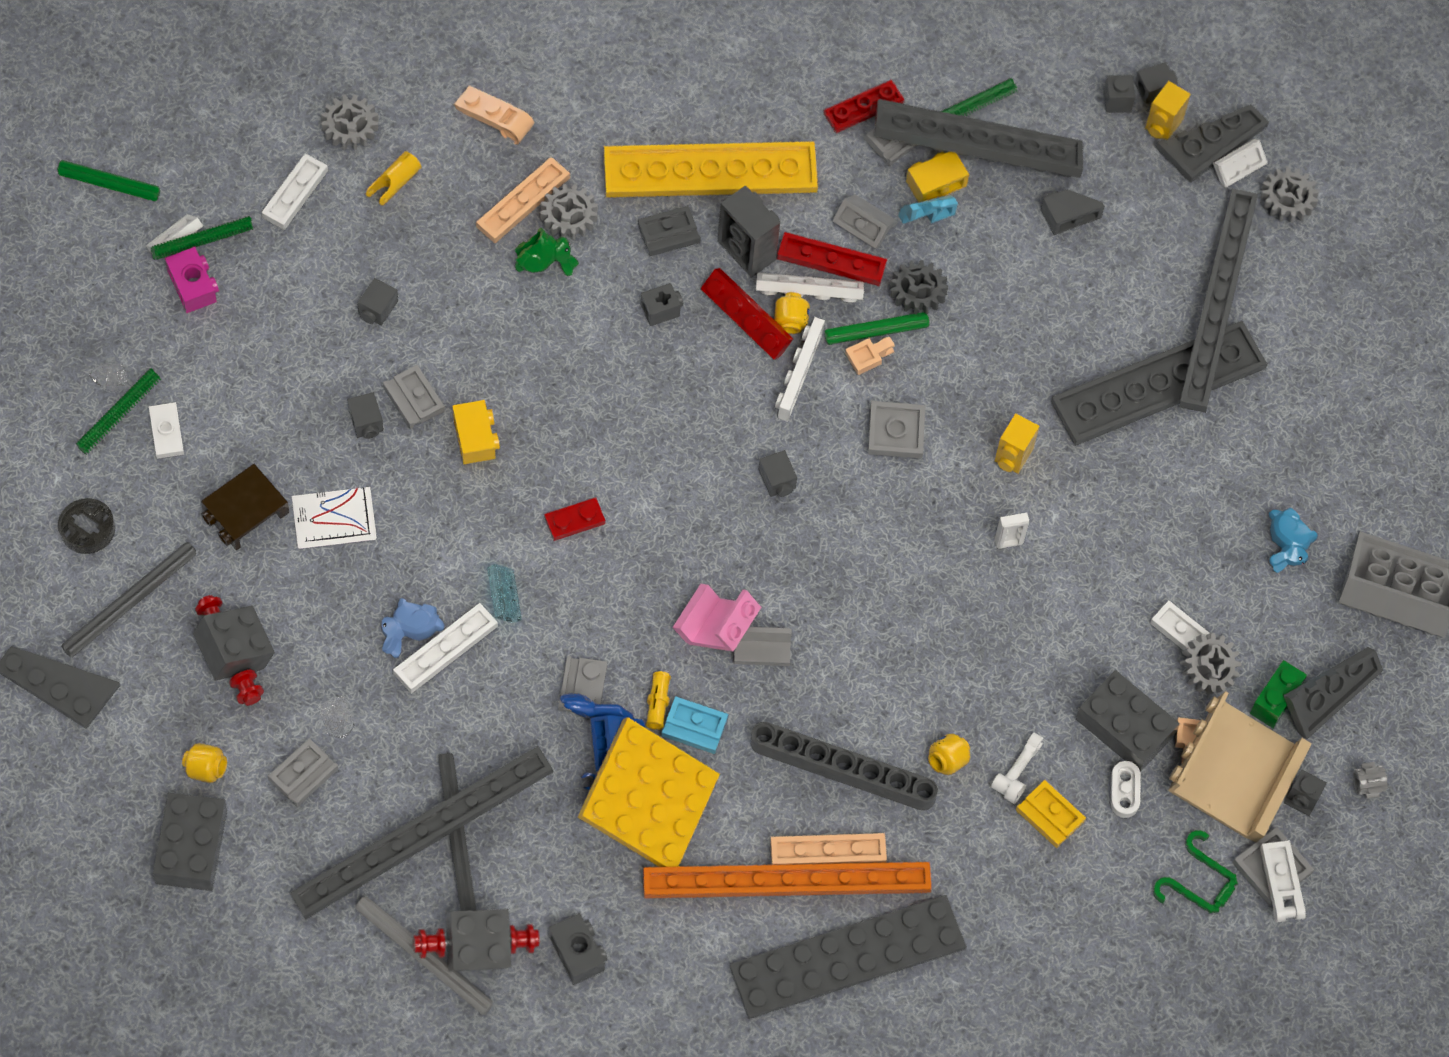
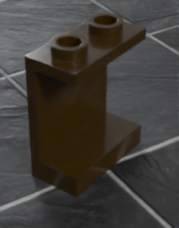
M252 464L201 501L203 510L201 516L210 527L215 525L219 530L218 536L226 546L231 544L236 551L241 548L239 539L274 514H277L281 519L289 513L287 500L255 464Z

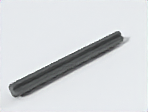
M189 542L184 543L62 644L64 652L70 657L75 656L197 554L195 548Z
M452 753L440 754L438 757L444 801L459 793ZM464 826L449 835L460 910L471 911L476 910L465 830Z

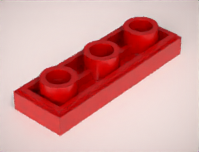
M891 79L825 109L823 114L834 132L839 133L876 115L878 99L901 104L904 103L905 99Z

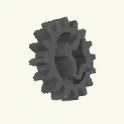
M911 260L909 261V267L901 264L899 272H893V279L890 280L891 298H896V306L903 304L905 312L911 308L914 309V315H917L919 310H923L925 314H928L930 307L938 310L939 303L944 304L945 295L948 292L947 276H942L941 268L933 270L934 263L924 266V261L920 260L919 265H915Z

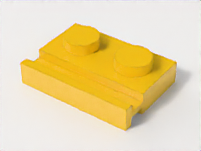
M1046 780L1037 786L1016 807V811L1056 848L1070 837L1086 820V817Z

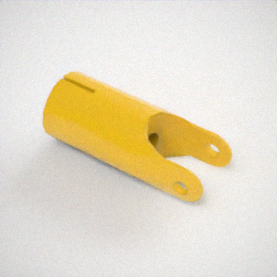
M405 151L369 186L366 196L371 197L377 190L389 187L379 200L380 205H385L421 169L419 160L410 152Z

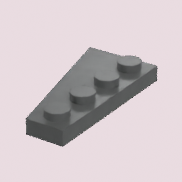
M1250 104L1223 115L1219 120L1211 123L1210 121L1200 124L1199 128L1189 132L1185 130L1169 140H1160L1157 142L1156 148L1191 183L1212 168L1214 162L1235 151L1267 128L1269 121Z
M13 646L8 649L0 660V674L85 729L89 727L121 686L118 681Z
M1367 647L1284 695L1297 731L1303 738L1308 739L1383 671L1376 650Z

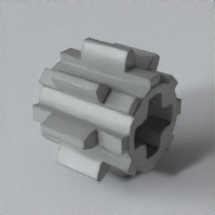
M1375 762L1361 764L1359 769H1354L1353 782L1358 795L1365 794L1367 799L1380 797L1379 793L1386 791L1388 780L1382 765L1375 766Z

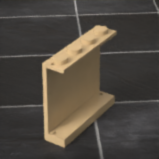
M1225 691L1218 698L1214 696L1205 709L1208 715L1205 720L1201 719L1193 732V734L1197 735L1194 742H1189L1181 755V757L1185 758L1181 767L1177 765L1170 775L1169 779L1173 782L1168 791L1256 843L1268 831L1312 743L1303 738L1295 744L1226 703L1225 700L1229 693Z

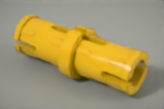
M657 671L653 673L651 694L647 697L649 709L646 726L653 730L663 729L665 710L670 701L668 688L671 675L669 676L666 672Z

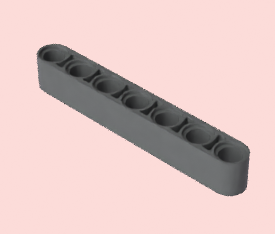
M759 722L752 729L750 745L753 751L760 755L918 810H929L935 804L938 787L930 778L769 722ZM766 735L770 740L768 742H760L756 737ZM791 744L797 750L790 752L785 750L783 746ZM820 754L824 759L815 761L810 755ZM846 763L850 766V769L841 770L837 767V764ZM872 772L877 778L870 780L865 778L863 774ZM897 781L902 783L904 787L895 789L890 783ZM926 791L931 797L921 798L917 792Z

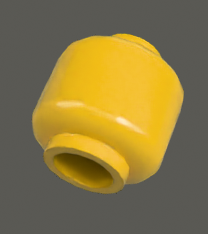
M788 292L784 297L776 300L774 320L788 334H798L808 325L810 304L807 300L801 298V294Z
M946 734L930 746L928 756L930 766L938 773L944 775L954 774L970 761V746L968 742L956 734Z
M197 743L184 753L182 765L185 767L189 778L213 783L224 775L227 768V758L219 747Z

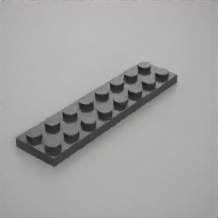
M878 99L874 136L884 140H897L913 146L931 147L937 151L946 150L956 152L962 156L970 155L984 158L987 161L1009 163L1016 167L1034 168L1040 172L1049 171L1059 173L1065 177L1081 178L1083 171L1082 140Z
M1243 320L1226 327L1212 390L1262 371L1267 367L1266 360ZM1195 340L1052 396L1051 403L1074 445L1077 446L1180 404Z
M947 895L731 963L729 967L747 1017L752 1019L966 950L967 946Z

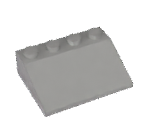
M1360 531L1344 580L1339 603L1353 609L1372 613L1377 617H1384L1399 622L1404 626H1411L1426 631L1431 635L1445 638L1449 629V560Z

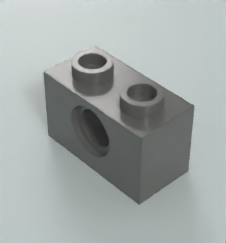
M578 913L549 927L548 936L573 985L605 971V961L608 960L607 955L601 944L596 945L593 939L595 932L589 920L584 921L581 914ZM576 944H583L587 949L582 953H577L572 950V947Z

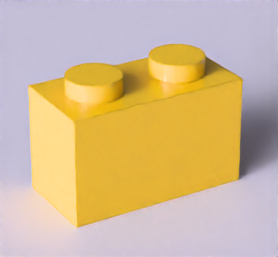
M1170 81L1167 82L1152 102L1145 127L1149 134L1156 139L1169 140L1184 119L1191 95Z
M941 152L935 155L933 159L913 164L907 171L906 182L917 201L922 202L948 195L966 187L969 173L956 152Z
M485 400L452 405L453 419L463 465L496 459L495 450L500 449L497 433L492 434L491 425H494L492 409L486 408Z
M1016 413L999 440L995 462L998 463L1002 470L1006 472L1013 471L1019 474L1034 449L1040 426Z

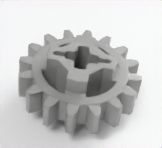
M345 94L343 95V101L334 98L333 106L328 104L325 106L326 113L321 114L322 131L325 132L326 140L332 139L333 146L342 143L344 150H346L348 145H352L353 149L356 150L358 143L366 146L367 138L371 140L375 138L374 132L378 131V113H375L373 104L367 106L366 98L357 101V95L354 94L352 99H348Z
M1287 167L1285 173H1282L1278 168L1275 175H1268L1267 180L1263 183L1260 198L1265 200L1264 209H1272L1270 216H1274L1277 213L1280 215L1279 221H1282L1284 217H1288L1290 223H1293L1295 217L1303 221L1305 214L1308 216L1312 214L1318 202L1319 190L1314 189L1316 181H1308L1310 174L1307 173L1302 176L1300 175L1299 168L1293 173L1290 167ZM1277 186V191L1273 194V189ZM1306 196V202L1303 204V197Z
M563 184L562 190L559 191L554 187L553 195L545 194V202H541L540 218L544 221L545 229L551 228L552 236L559 232L561 237L566 238V235H570L572 240H575L577 233L584 237L586 236V229L593 230V222H597L598 204L594 203V195L587 196L586 188L578 191L577 184H574L572 189H568L567 185Z
M1209 633L1206 636L1204 634L1196 637V640L1193 639L1188 642L1190 648L1182 651L1187 656V659L1180 661L1181 665L1187 666V670L1182 674L1183 676L1190 675L1191 679L1188 684L1197 683L1198 692L1205 689L1207 694L1215 693V691L1218 693L1225 691L1226 687L1234 685L1231 678L1234 679L1240 675L1235 671L1236 667L1241 666V662L1235 661V657L1240 653L1239 651L1232 652L1231 648L1234 643L1225 644L1224 635L1217 638L1215 633ZM1201 649V655L1197 657V653ZM1225 670V673L1222 676V678L1218 680V678L1221 677V672Z

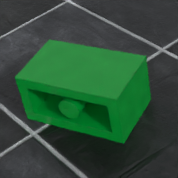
M1283 660L1256 699L1250 714L1274 729L1288 708L1284 695L1303 685L1307 674Z

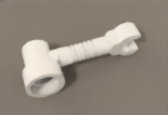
M1036 733L1030 736L1022 753L1006 776L999 773L991 786L994 790L1005 795L1004 799L1013 804L1017 803L1026 787L1017 778L1043 745L1041 742L1043 737Z

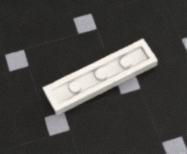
M757 272L756 290L766 295H776L777 292H795L801 294V297L804 295H814L816 299L829 300L830 297L841 298L845 302H856L857 299L863 300L864 282Z
M814 317L812 325H806L802 336V341H805L803 348L798 347L793 359V363L796 366L794 371H788L784 382L787 389L785 394L780 392L775 408L779 409V419L789 421L823 334L825 323L823 319Z
M479 603L394 668L393 674L412 694L496 629L498 622Z

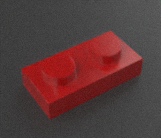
M596 497L544 514L553 541L606 524Z

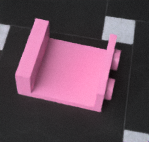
M700 584L674 624L673 629L689 645L733 652L760 611L761 606L747 590H742L736 601L720 599L709 585Z

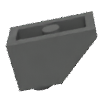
M1066 189L1061 192L1054 191L1047 194L1043 198L1040 210L1053 235H1057L1101 219L1105 206L1101 201Z

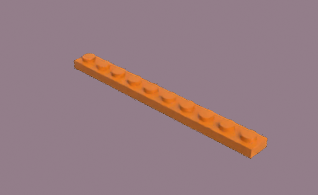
M930 862L643 868L644 898L931 893L932 889Z

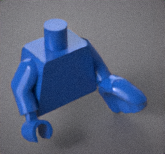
M577 693L560 696V701L566 709L591 719L596 772H599L624 718L629 717L645 727L642 719H635L631 712L618 704H596L585 695ZM588 772L584 773L581 778L592 776L595 780L597 775ZM586 786V787H583V788H585V789H587V790H590L592 786H589V787Z

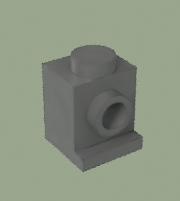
M1301 770L1284 804L1310 816L1327 782Z

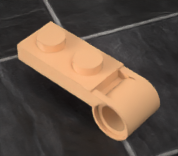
M468 86L454 104L455 108L465 115L500 130L501 135L505 139L508 137L515 141V145L521 142L534 125L532 117L525 111L472 86Z

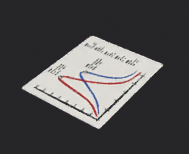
M370 487L292 496L299 549L377 539Z

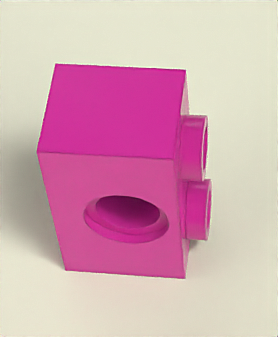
M195 247L165 258L168 274L186 313L217 302L215 293L219 292L218 285L214 277L209 278L206 272L209 270L204 255L199 256ZM191 278H198L195 282L188 281Z

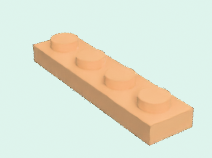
M550 157L476 222V228L493 243H497L537 208L541 202L545 201L546 193L553 194L554 187L558 189L570 179V172Z
M885 833L771 837L770 839L772 865L886 863L887 861Z

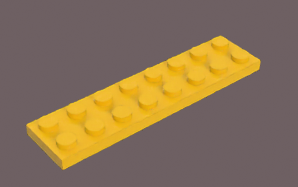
M815 141L604 146L606 197L733 195L745 185L751 192H756L757 194L817 193L818 190Z

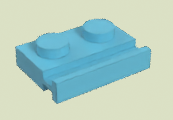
M675 696L661 736L715 754L729 714Z

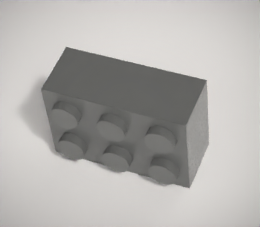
M745 185L721 202L717 241L752 278L757 272L762 271L776 261L780 219L774 211H769L763 205L761 197L756 192H751Z
M1116 670L1079 707L1076 720L1124 761L1134 763L1140 772L1175 736L1180 725L1178 721Z
M168 792L153 869L155 884L213 891L228 811L225 799Z

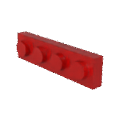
M784 232L777 255L778 260L880 286L887 264L886 258Z
M721 268L714 269L701 287V290L773 360L781 357L794 339Z

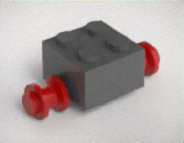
M213 595L205 596L198 601V605L195 607L197 615L203 617L193 635L214 680L232 677L229 684L231 688H238L240 692L236 696L238 703L245 704L246 706L253 705L260 701L264 693L263 687L255 685L253 682L257 677L256 671H260L267 666L275 651L253 605L221 612L219 609L223 604L221 598L214 597Z
M509 909L451 911L446 913L447 937H445L443 928H438L434 935H427L424 929H419L418 935L413 936L414 953H419L420 959L426 958L428 952H436L439 958H443L445 956V949H447L448 972L512 968L511 954H515L517 948H526L528 953H533L534 948L539 947L538 929L534 930L532 924H527L525 930H516L514 925L509 924Z

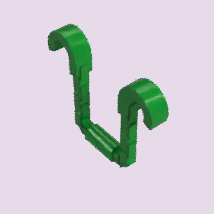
M1202 830L1191 832L1187 837L1185 845L1187 851L1194 858L1229 879V883H1225L1214 899L1215 904H1209L1170 877L1160 878L1155 883L1153 895L1158 902L1163 904L1165 902L1166 896L1160 891V887L1164 885L1182 894L1203 910L1208 911L1209 914L1219 912V908H1223L1235 891L1234 886L1238 884L1237 875L1193 846L1192 841L1194 839L1206 841L1209 838L1206 832Z

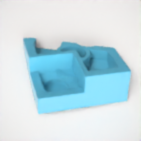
M946 195L905 205L901 208L898 216L903 224L926 215L930 222L934 223L955 215L958 203L952 195Z

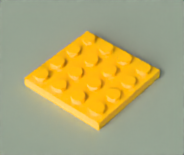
M627 717L621 722L578 818L659 867H678L720 774Z

